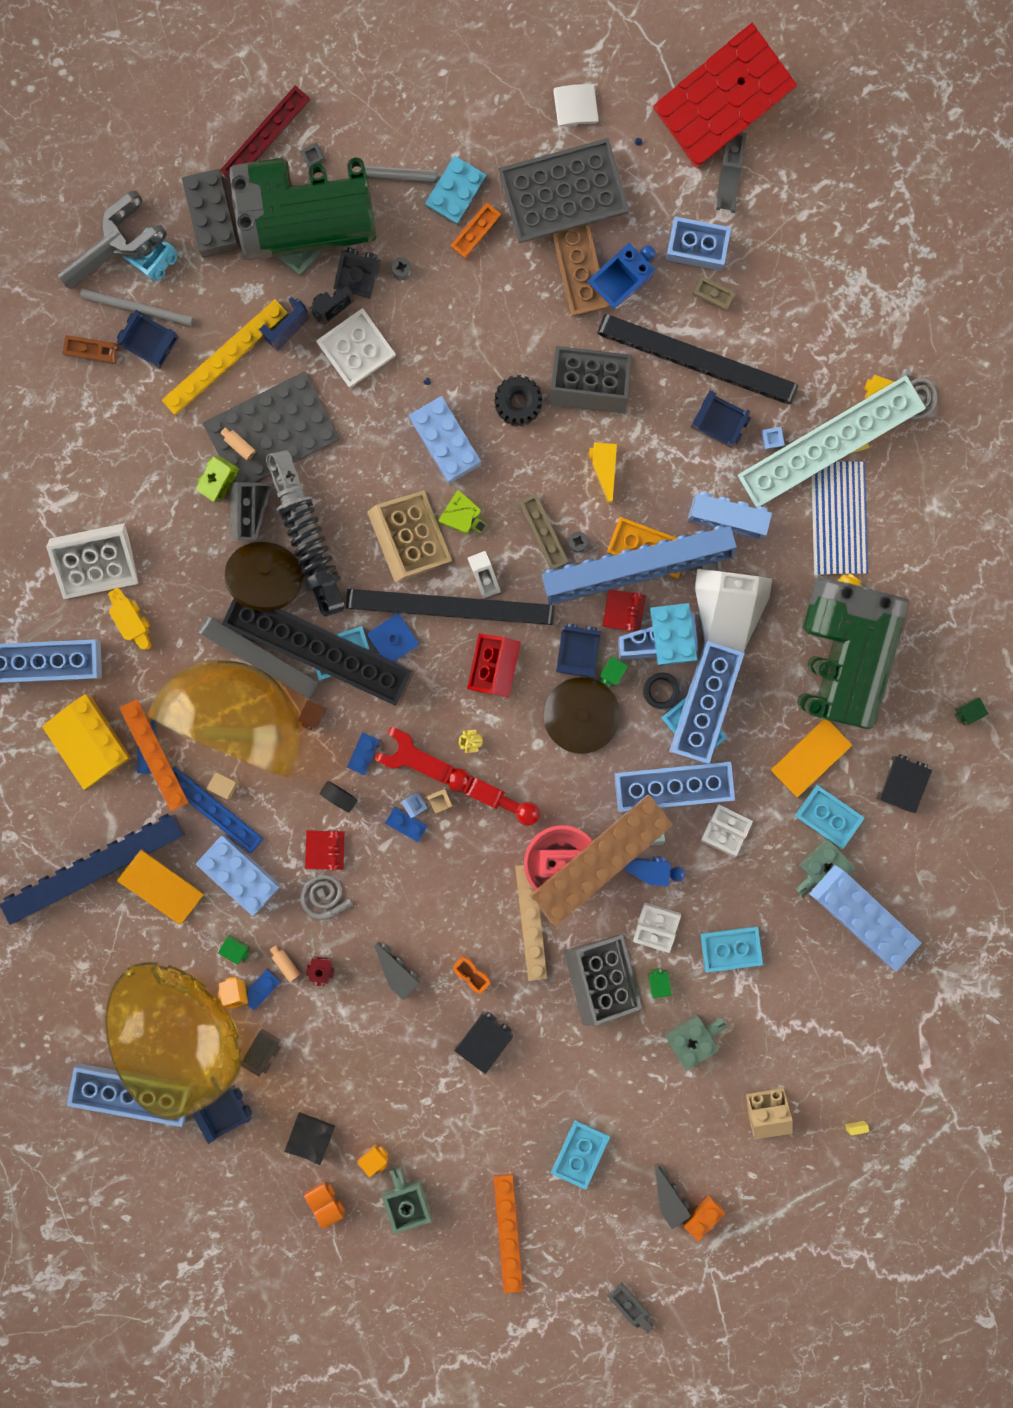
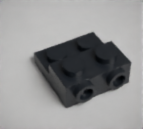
M348 247L347 250L341 251L333 289L337 290L340 287L348 286L352 294L370 299L381 259H377V255L374 253L366 252L363 255L358 253V249Z
M348 286L338 288L333 293V297L326 291L324 294H318L313 299L314 302H312L310 310L318 322L322 320L324 324H327L355 302L352 291Z

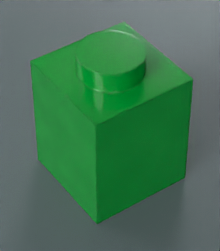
M611 656L599 675L602 678L601 682L609 687L612 685L617 686L628 665Z
M229 935L218 954L238 965L241 961L245 962L248 958L250 946Z
M656 968L651 970L652 973H647L652 999L672 996L669 975L666 970L663 971V968Z

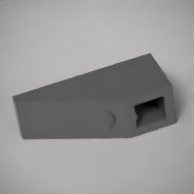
M378 941L375 949L388 985L404 1000L420 983L418 979L420 976L413 969L409 971L404 966L406 963L399 956L394 957L390 953L391 948L384 942L381 944Z
M656 1163L654 1171L659 1209L671 1229H674L691 1217L689 1212L691 1207L686 1199L681 1200L678 1194L681 1192L676 1184H671L667 1179L670 1176L664 1167L660 1168Z

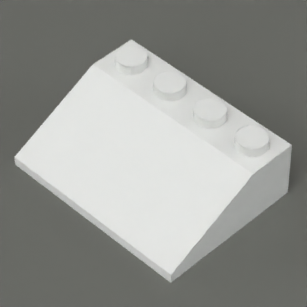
M125 523L55 537L48 541L46 548L63 599L138 584L134 558Z

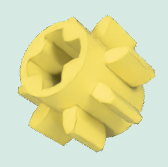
M476 729L463 731V735L459 738V746L465 749V753L478 752V748L483 743L482 736L478 733L476 734Z

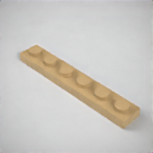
M517 865L515 869L528 981L547 979L539 906L530 896L535 890L526 878L524 865Z

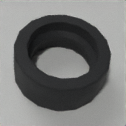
M656 673L650 676L644 683V698L653 708H669L679 698V683L675 677L668 673ZM660 679L668 681L673 689L672 696L665 702L654 700L650 693L653 682Z
M330 781L326 782L319 793L325 799L348 813L351 812L358 801L350 793Z

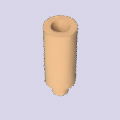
M224 428L221 431V434L225 437L224 441L246 461L254 456L256 450L234 430L229 431L227 428Z
M276 945L270 949L274 955L271 958L289 982L301 974L283 949L279 950Z

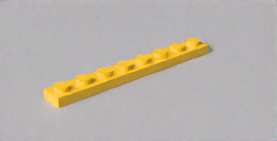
M274 299L162 399L163 403L176 416L263 338L259 331L263 324L272 330L289 315L287 311Z

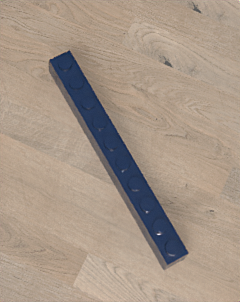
M167 813L158 818L159 822L153 825L150 822L142 826V831L136 834L132 831L124 835L125 839L118 843L115 840L107 844V849L103 851L97 849L89 854L90 858L86 860L80 858L72 862V867L67 869L65 866L55 871V876L50 878L48 875L39 879L38 885L32 887L30 884L20 889L22 893L16 896L14 893L3 898L5 902L1 903L0 907L9 925L130 864L141 849L150 854L184 836L185 833L176 815L169 816Z

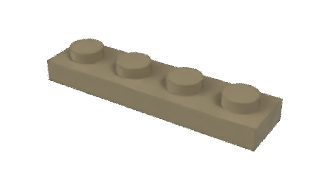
M537 494L519 501L549 568L557 569L568 564L566 555Z

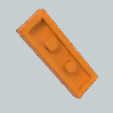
M486 202L453 241L450 248L463 259H466L501 218V213Z

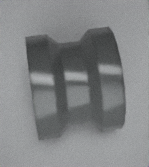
M401 257L393 261L392 271L394 277L398 280H406L410 277L411 265L406 258Z
M574 532L568 541L569 548L577 553L585 550L588 543L586 535L582 532Z

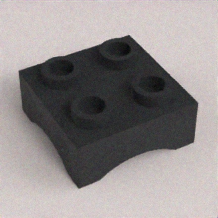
M299 1112L284 1152L321 1165L335 1125Z

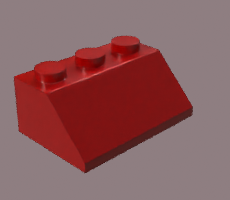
M479 633L467 689L509 698L521 642L506 637Z

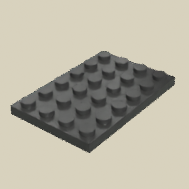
M609 138L498 168L519 244L629 213V207Z
M305 371L203 422L219 457H223L239 468L233 482L256 483L270 476L271 472L266 463L268 454L287 450L291 454L292 462L295 463L339 441ZM224 428H227L229 431L234 430L256 450V453L250 460L246 461L224 441L225 437L221 434Z

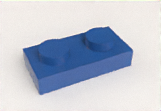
M362 732L347 768L365 775L380 740Z
M397 807L393 808L385 822L388 826L416 842H419L428 826L414 817L410 818L409 814Z
M268 968L246 991L248 1005L253 1010L282 982Z

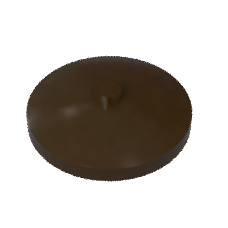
M253 542L240 547L230 556L225 567V584L230 595L247 608L257 611L278 610L290 604L299 594L303 578L301 574L302 568L298 565L297 558L286 548L271 542Z
M587 677L572 678L559 684L548 696L543 713L544 725L550 738L562 749L578 754L591 753L607 745L616 734L620 722L619 704L612 691L600 681Z

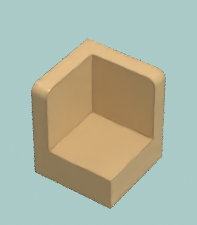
M216 772L207 789L225 799H230L239 782Z
M446 788L427 796L435 814L453 807Z

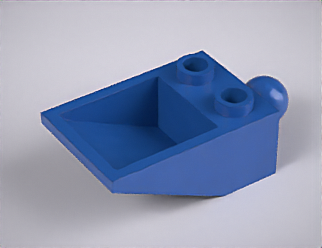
M628 243L587 282L615 309L653 277L655 269L648 261L655 257V249L652 246H644L639 253Z
M653 856V859L635 858L623 868L649 885L669 886L670 877L675 882H680L685 878L683 868L677 866L670 870L671 863L661 856Z

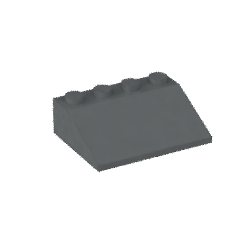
M556 346L549 405L625 414L632 355Z
M623 934L564 950L583 1026H596L642 1009Z

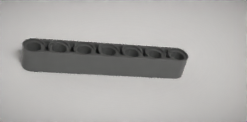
M207 615L198 630L200 634L311 700L320 685L319 682Z

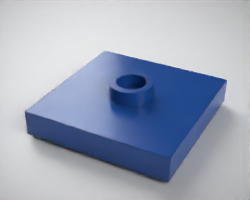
M399 613L367 633V636L380 655L394 662L420 645Z

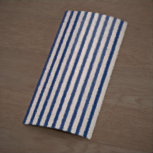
M835 462L812 475L814 575L868 574L865 462Z

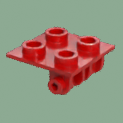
M613 589L608 590L602 627L632 632L639 631L641 629L646 595L638 592L630 593Z
M306 830L305 869L344 870L345 831Z

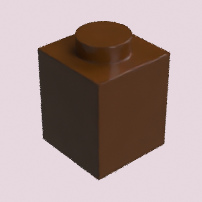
M307 700L298 721L302 722L301 726L312 730V728L318 729L326 707Z

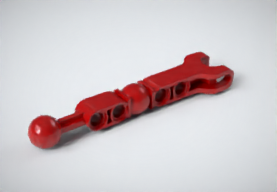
M389 727L388 734L397 740L399 745L398 751L391 756L383 753L376 754L375 760L391 769L409 766L448 785L455 792H463L492 808L497 809L500 806L516 814L518 822L524 826H532L539 820L540 810L536 804L532 802L520 804L504 796V791L474 776H470L465 769L455 768L415 748L409 734L394 727Z

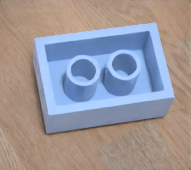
M674 217L665 260L722 271L731 227Z

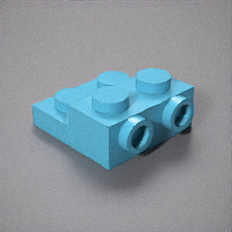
M164 240L141 259L128 258L126 256H123V258L155 282L157 279L164 277L165 269L169 264L172 265L176 262L178 252Z

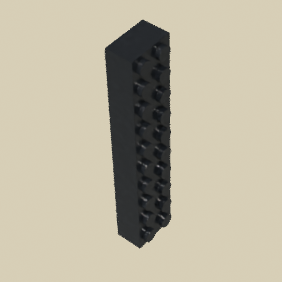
M233 598L221 624L395 706H399L415 672L281 608L273 611H257L241 605Z

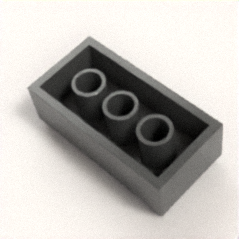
M215 169L182 177L201 256L204 258L240 249L220 170Z

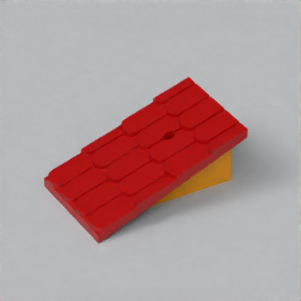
M752 22L653 105V109L697 169L797 87V83Z

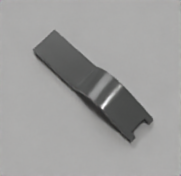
M741 132L725 145L716 210H731L733 213L736 211V195L747 133Z

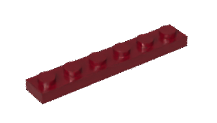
M295 85L220 169V172L230 180V167L236 164L256 162L306 106L310 98Z

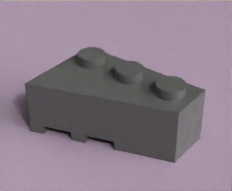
M230 483V540L256 541L263 520V513L268 505V498L274 483Z

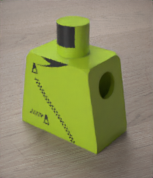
M457 490L438 520L439 524L465 535L469 533L471 528L481 534L487 525L478 519L481 510L459 490Z

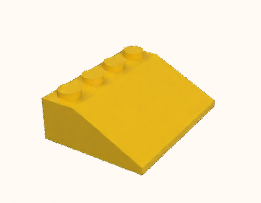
M84 694L69 704L42 726L83 790H86L132 759L122 741L89 694Z

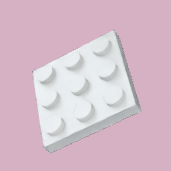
M363 308L316 340L349 389L396 356Z

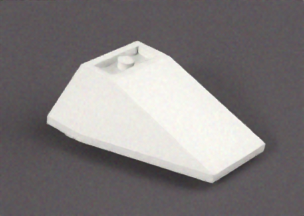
M697 569L695 592L704 642L710 641L744 652L770 598L772 579Z

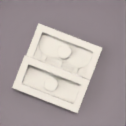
M594 84L568 85L553 89L558 127H576L578 124H596L599 122Z
M718 804L700 841L735 858L753 821Z
M644 902L633 942L670 953L681 913Z

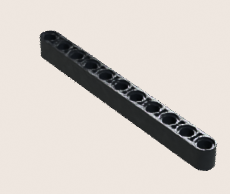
M603 315L597 332L598 335L784 404L791 405L799 387L798 384L611 315Z
M347 589L345 608L553 625L555 605Z

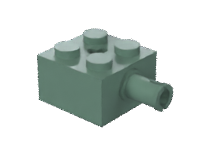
M825 839L797 865L807 875V878L795 890L804 898L834 865L844 870L848 875L856 868L829 840ZM825 863L830 864V865L828 866V867L830 868L828 871H827V870H824V869H825V866H824Z
M695 1014L664 1033L687 1071L719 1051L712 1040L713 1036L728 1027L721 1017L708 1026L703 1025L698 1015ZM689 1039H692L694 1041L693 1046L689 1044Z
M396 1167V1170L393 1168L389 1171L395 1187L383 1191L382 1195L394 1234L430 1223L432 1219L421 1180L406 1183L401 1167ZM404 1204L411 1205L410 1209L404 1207Z

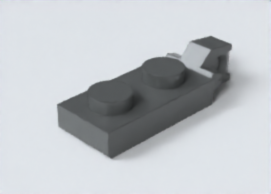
M622 1282L607 1295L633 1326L637 1328L641 1326L647 1333L654 1329L652 1323L648 1320L650 1317L648 1311Z

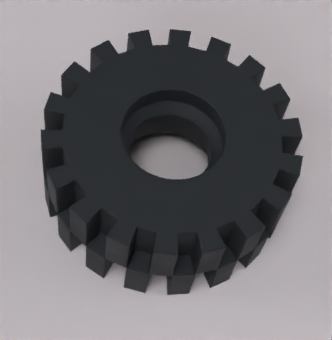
M517 375V377L513 378V376H510L508 380L504 379L502 384L497 387V392H495V409L499 417L503 418L507 424L512 423L513 426H516V424L524 426L525 423L529 424L533 419H536L541 411L542 393L536 382L529 380V377L525 376L523 378L521 375ZM515 394H521L525 397L526 403L522 408L512 406L511 398Z

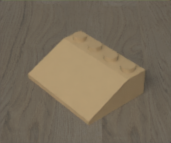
M425 491L377 504L367 511L395 583L452 561Z

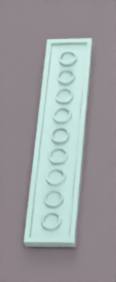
M906 375L737 476L755 507L761 506L926 408Z

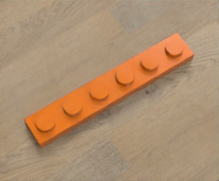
M138 699L119 707L170 811L189 803Z
M513 1174L493 1175L504 1294L523 1292Z

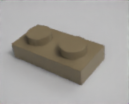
M701 276L692 295L727 311L736 292Z

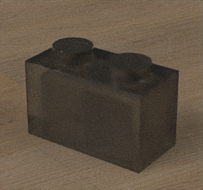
M261 1029L242 1059L240 1066L259 1077L262 1072L266 1074L272 1064L269 1060L272 1055L276 1057L281 1049V1046H279L281 1040Z

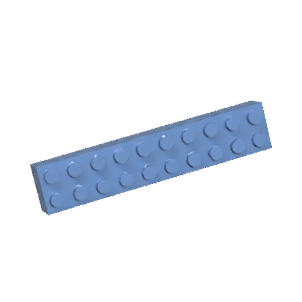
M720 525L712 531L701 530L692 536L681 535L676 538L677 540H662L653 546L649 544L643 545L638 550L631 551V549H627L614 556L607 554L599 560L588 559L583 561V564H568L564 566V569H549L542 574L548 603L553 605L701 567L702 565L732 559L735 557L737 547L731 526L725 527V525Z

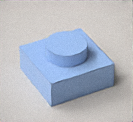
M781 427L761 431L765 450L785 446Z
M418 792L401 801L410 818L427 809Z

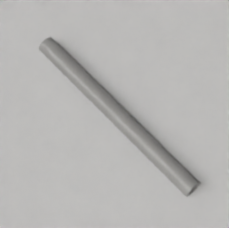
M82 289L80 292V298L133 312L138 310L141 314L188 326L193 324V317L86 289Z

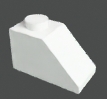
M483 551L468 557L483 599L500 593L501 590L486 552Z

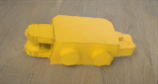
M119 588L110 591L108 595L113 606L110 607L109 613L122 636L126 640L135 641L140 649L149 650L152 647L147 635L150 632L148 629L150 624L144 616L141 617L139 614V605L135 600L132 601L127 598Z

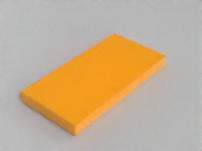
M620 517L607 553L618 555L623 550L631 549V551H634L643 545L649 544L653 546L662 540L673 541L677 539L674 536ZM681 572L673 573L667 576L678 579Z
M823 719L778 761L770 771L797 798L839 759L852 744L829 720Z
M142 849L117 880V882L180 925L204 895L202 891Z

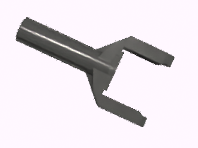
M137 191L127 193L105 211L102 223L103 238L58 273V277L67 288H73L114 254L141 259L166 239L167 232L161 225L149 227L131 243H129L119 229L118 225L141 206L143 199Z

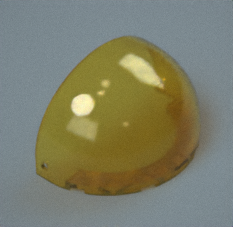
M209 660L184 668L162 686L147 713V716L191 739L281 776H290L299 754L300 723L291 698L273 677L246 663L232 660Z
M146 962L130 965L116 980L111 989L105 1019L108 1047L119 1078L134 1100L149 1113L157 1117L178 1119L194 1114L214 1103L236 1080L242 1058L241 1048H239L237 1041L239 1034L226 1007L222 1006V1002L217 996L213 997L205 989L207 987L205 984L191 974L174 966L168 965L163 967L159 966L156 962Z

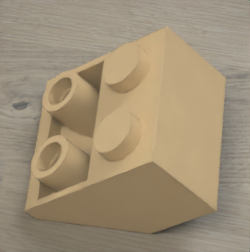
M784 1088L746 1094L754 1140L793 1134V1120Z

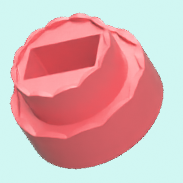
M564 825L552 826L538 833L528 845L524 857L525 875L531 887L537 890L593 842L592 839L583 831ZM550 860H554L556 862V865L554 867H550L548 865Z

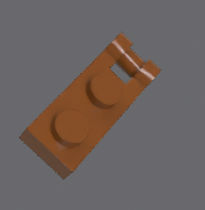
M65 335L62 354L116 364V351H119V344ZM104 348L109 349L108 355H103Z

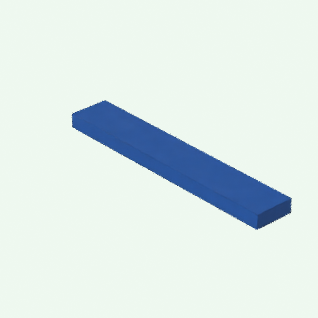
M174 766L172 768L188 802L248 852L253 853L264 838L184 772Z

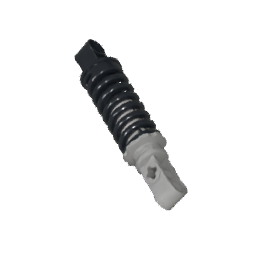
M287 450L268 454L266 463L276 486L277 496L282 502V505L277 510L284 521V526L290 528L287 535L294 538L291 541V546L298 547L294 554L297 557H301L298 560V565L304 567L301 574L303 576H310L304 578L306 590L314 591L320 613L323 616L327 617L343 612L345 607L344 601L336 582L341 580V577L337 571H334L336 570L335 565L326 566L325 564L331 561L333 557L331 555L323 557L322 553L329 550V546L322 547L321 542H324L326 538L325 536H318V532L322 531V527H315L314 525L319 519L318 517L312 518L311 513L315 512V508L310 507L313 506L312 497L304 495L303 485L300 484L291 454Z

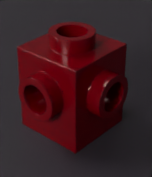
M313 956L311 958V965L308 964L306 969V976H309V982H313L315 986H325V984H328L330 979L334 978L333 958Z

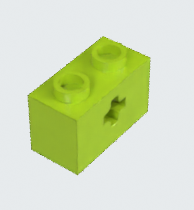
M213 456L206 465L205 473L199 478L196 490L213 502H222L239 468L223 457Z

